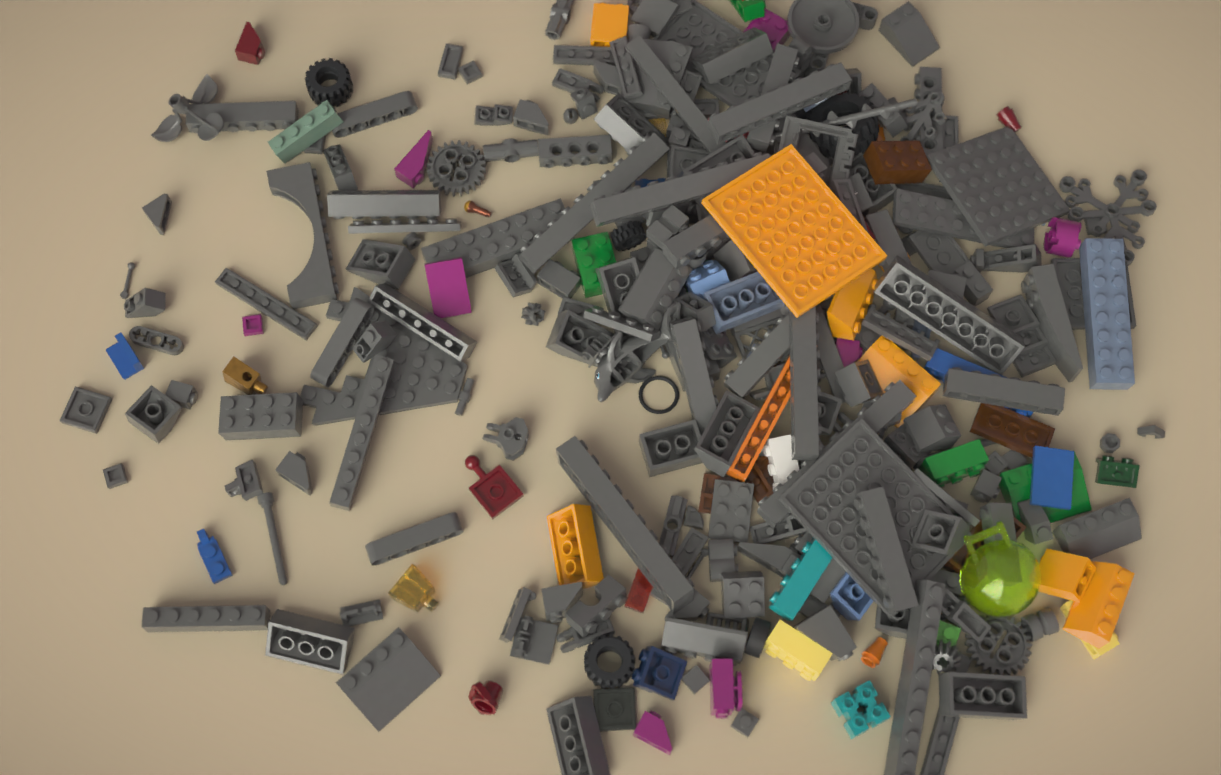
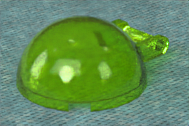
M1002 521L974 535L963 536L970 557L965 561L963 569L961 568L960 585L966 600L979 612L993 617H1009L1026 610L1034 602L1041 587L1042 574L1033 552L1023 543L1010 540ZM1000 533L1002 540L989 542L977 550L974 549V543Z

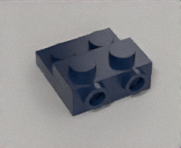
M654 646L642 649L638 658L641 661L639 669L636 668L632 674L633 685L647 692L656 693L667 699L675 700L687 661Z

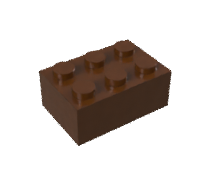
M919 140L872 141L863 154L875 184L923 183L932 170Z

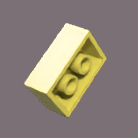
M779 620L764 645L765 652L773 658H780L783 660V664L790 669H797L801 672L800 675L808 681L811 679L815 681L833 654L782 620Z

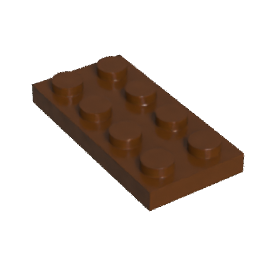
M980 403L969 432L1033 458L1034 446H1050L1055 428L1005 407Z

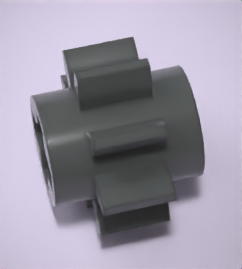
M528 303V306L522 308L521 318L526 320L525 324L539 326L538 322L544 321L545 310L540 309L541 304Z

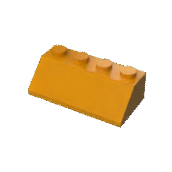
M870 269L835 293L827 310L832 337L854 341L857 333H860L862 320L867 315L868 306L873 302L874 288L878 281L875 270Z
M572 504L548 515L547 521L559 586L582 582V589L600 583L604 577L591 506Z
M1092 561L1096 571L1081 602L1073 601L1063 630L1099 649L1111 640L1135 573L1118 564Z

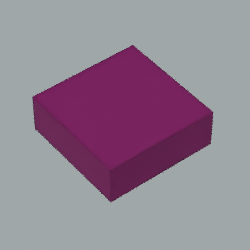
M261 314L242 317L244 336L264 334Z

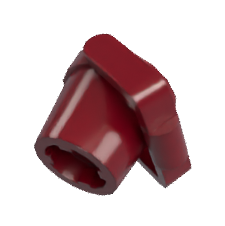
M479 681L472 685L468 698L480 714L494 715L498 710L503 688L493 681H486L484 684Z

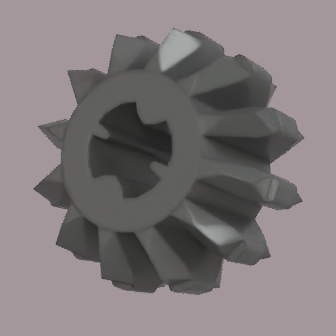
M941 639L939 644L936 643L932 670L937 669L938 674L941 671L944 673L949 671L955 672L957 667L961 665L962 657L961 651H958V646H951L950 640L944 643Z

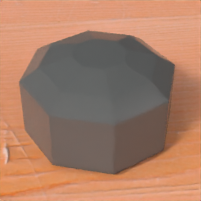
M1107 433L1100 439V448L1106 453H1113L1120 447V439L1115 434Z

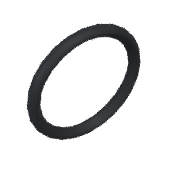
M650 377L642 383L639 389L640 403L651 413H667L678 403V388L667 377ZM663 380L673 387L675 399L670 407L664 410H654L646 405L643 400V390L651 381Z

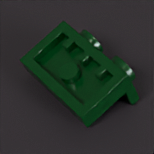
M1102 455V458H1096L1095 462L1098 463L1095 482L1097 484L1137 487L1140 465L1135 463L1134 459L1122 458L1120 461L1106 455Z

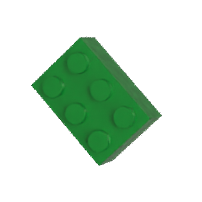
M608 231L572 239V252L578 274L581 278L585 298L603 295L595 268L616 262Z
M980 439L925 458L919 470L939 487L944 488L945 484H957L967 476L973 478L980 475L989 458Z

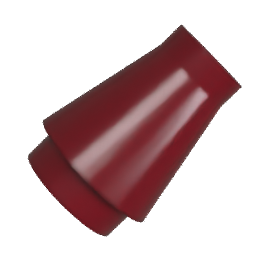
M1009 106L997 113L998 121L1004 126H1008L1014 132L1022 128L1013 109H1010Z

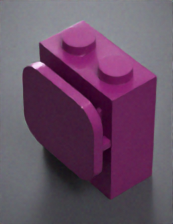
M712 659L709 666L711 716L716 715V719H726L728 715H732L734 705L735 711H740L742 708L741 671H736L735 676H733V659Z

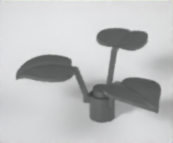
M208 74L205 75L197 87L192 100L178 93L170 97L169 105L174 108L172 111L176 115H170L165 118L157 130L151 134L153 138L161 142H170L176 139L182 131V126L180 125L182 119L179 113L187 114L188 112L203 123L198 129V137L201 140H211L222 131L224 120L219 114L211 113L206 120H203L190 110L189 103L208 104L216 97L218 86Z

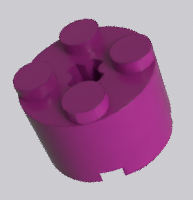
M1053 217L1047 226L1051 227L1049 233L1045 232L1044 251H1047V254L1071 258L1074 251L1079 250L1081 245V239H1078L1082 224L1073 220Z

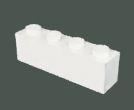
M791 434L766 441L763 452L769 460L768 472L770 476H773L774 489L780 483L782 485L785 484L790 473L794 470L798 472L800 469L798 461L792 460Z

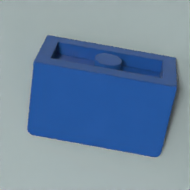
M120 332L115 335L118 342L107 348L106 352L122 378L126 380L143 370L144 367L127 339Z

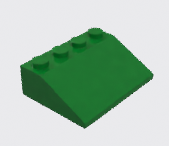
M1075 451L1071 509L1065 510L1042 506L1050 523L1092 510L1082 467ZM1032 463L1002 472L999 475L1002 478L999 488L1006 503L1012 504L1013 517L1020 522L1021 518L1017 502L1030 499Z

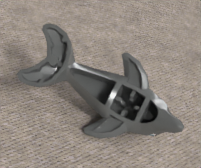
M680 302L672 303L667 308L662 319L659 339L650 342L632 336L622 341V331L616 333L611 340L607 354L600 361L595 371L594 383L598 389L597 398L599 402L607 400L612 392L625 383H641L655 375L656 370L642 367L660 347L669 341L674 342L669 322L680 320Z

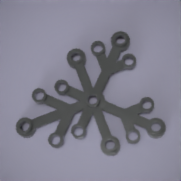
M1139 169L1135 170L1127 187L1125 184L1126 178L1122 175L1116 176L1113 184L1119 189L1120 196L1115 203H1109L1108 205L1092 196L1088 179H1081L1078 187H1076L1074 178L1070 176L1063 177L1059 184L1060 190L1064 193L1071 192L1076 195L1066 197L1065 203L1071 208L1068 213V219L1080 222L1082 219L1103 217L1091 230L1092 235L1095 237L1102 235L1105 226L1110 221L1111 229L1104 238L1113 239L1115 237V239H1123L1126 259L1125 266L1131 265L1135 255L1132 251L1127 250L1123 237L1130 240L1135 249H1141L1145 240L1143 237L1134 234L1138 232L1140 224L1124 215L1142 214L1143 216H1151L1157 208L1154 201L1146 200L1149 195L1146 189L1134 191L1137 186L1145 183L1147 179L1146 172ZM1137 198V200L1143 201L1141 206L1120 208L1127 199ZM1089 203L1099 210L1084 211L1075 205ZM1119 222L1126 225L1127 230L1119 225Z

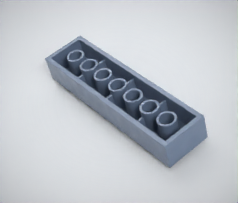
M1085 238L1080 245L1079 253L1089 388L1128 390L1135 384L1124 242L1123 239Z

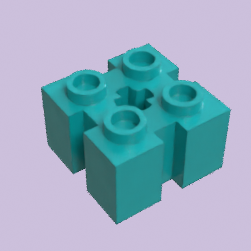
M870 680L856 687L852 691V696L848 691L831 702L838 717L844 715L846 722L843 726L851 740L865 733L869 729V724L874 728L891 717L883 702L877 704L875 698L878 696V693ZM859 706L864 708V714L857 711Z

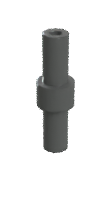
M467 378L463 391H460L459 403L455 411L456 415L462 416L466 403H469L471 398L470 392L475 381L471 378Z

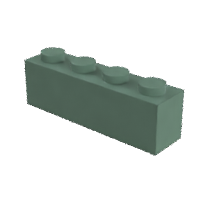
M326 100L268 141V144L275 155L286 164L344 121L336 109Z

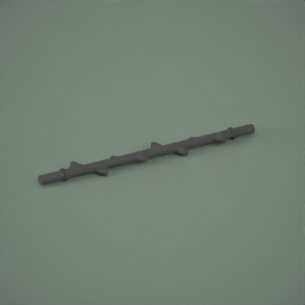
M915 98L898 103L895 102L894 104L874 109L870 108L867 104H863L861 112L837 117L833 111H830L827 120L820 123L834 126L846 123L851 129H855L857 120L881 115L885 120H888L893 111L898 112L901 109L918 106L917 100ZM802 130L801 134L812 131ZM782 131L772 134L775 135L774 141L778 140L780 142ZM812 132L816 137H819L821 134L817 132Z

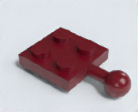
M470 455L465 459L466 468L471 471L474 470L480 478L468 489L492 520L524 496L500 465L486 474L481 468L480 459L477 456Z

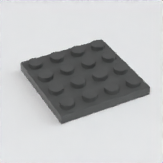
M1053 258L1051 264H1054L1072 330H1085L1080 258ZM1126 266L1130 327L1134 329L1136 327L1129 271L1128 266Z

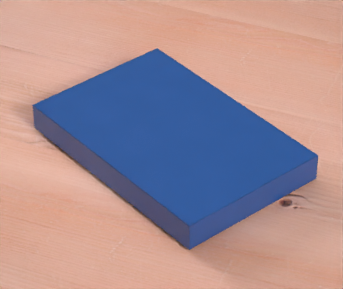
M1041 446L1033 447L1030 505L1065 510L1071 509L1074 451Z

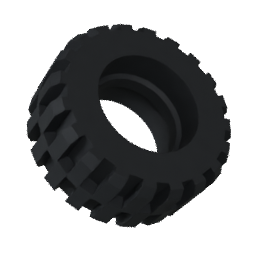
M856 93L836 94L813 107L809 112L807 120L815 122L826 121L830 111H833L837 117L861 112L863 104H867L872 109L876 107L863 95L859 96ZM877 116L857 120L855 129H852V133L858 135L856 148L848 147V150L855 151L854 157L858 156L859 153H865L871 142L877 140L879 136ZM848 125L842 126L843 128L851 129ZM809 132L810 139L818 145L821 154L827 158L832 157L834 159L838 137L820 134L819 137H816L812 132Z

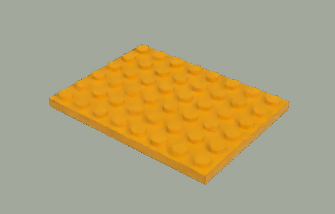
M792 144L703 198L701 202L796 318L887 258V254Z

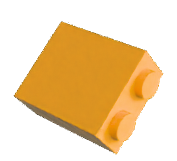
M594 3L590 46L611 47V41L624 36L627 37L629 5Z
M1047 548L1040 559L1036 572L1032 575L1031 584L1040 593L1081 602L1096 571V567L1087 557Z

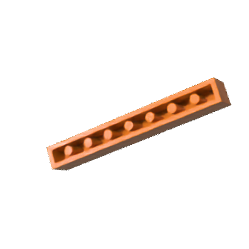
M790 355L726 475L739 482H744L748 477L791 396Z

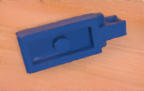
M204 528L197 531L201 541L197 543L198 551L213 584L215 585L233 576L218 541L215 540L214 536L209 538Z

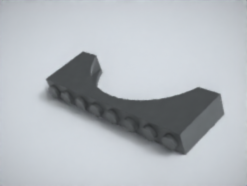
M307 162L267 170L268 183L272 195L282 197L297 205L307 215L313 226L314 244L310 259L299 276L287 285L292 309L328 303L331 299L337 300L336 294L339 293L338 283H334L333 277H336L335 267L331 266L330 260H333L331 249L327 247V244H330L329 235L324 232L327 224L325 216H321V211H324L322 200H318V195H321L319 184H315V179H318L316 168L312 169L311 163Z

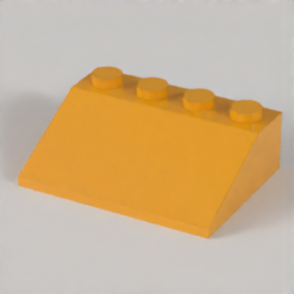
M882 335L857 361H869L883 393H886L885 388L890 383L896 384L901 380L917 396L913 403L902 412L900 423L894 425L896 428L904 424L903 420L918 412L938 391L941 385L938 380L895 343Z

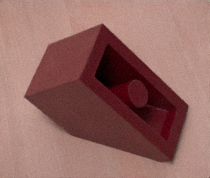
M246 21L235 53L239 61L259 65L260 60L264 58L265 49L251 23Z

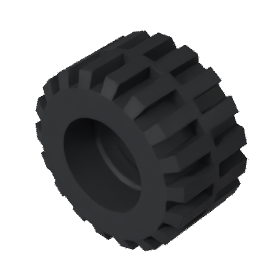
M324 58L321 59V62L317 60L314 62V66L311 65L309 67L310 71H306L305 82L310 98L317 105L328 100L332 106L336 105L339 107L341 106L340 103L347 102L346 98H350L351 92H353L350 72L346 65L340 63L337 59L333 61V58H329V60ZM327 80L337 81L334 85L329 87L321 86V84Z
M609 634L607 637L601 635L599 639L595 638L593 643L588 645L587 651L584 654V669L587 677L593 681L594 685H600L603 689L605 687L610 689L616 686L618 688L621 687L623 683L629 681L630 676L632 677L635 668L634 650L629 646L627 640L623 641L620 636L614 637V634ZM604 652H615L622 660L621 667L614 672H605L597 664L598 657Z

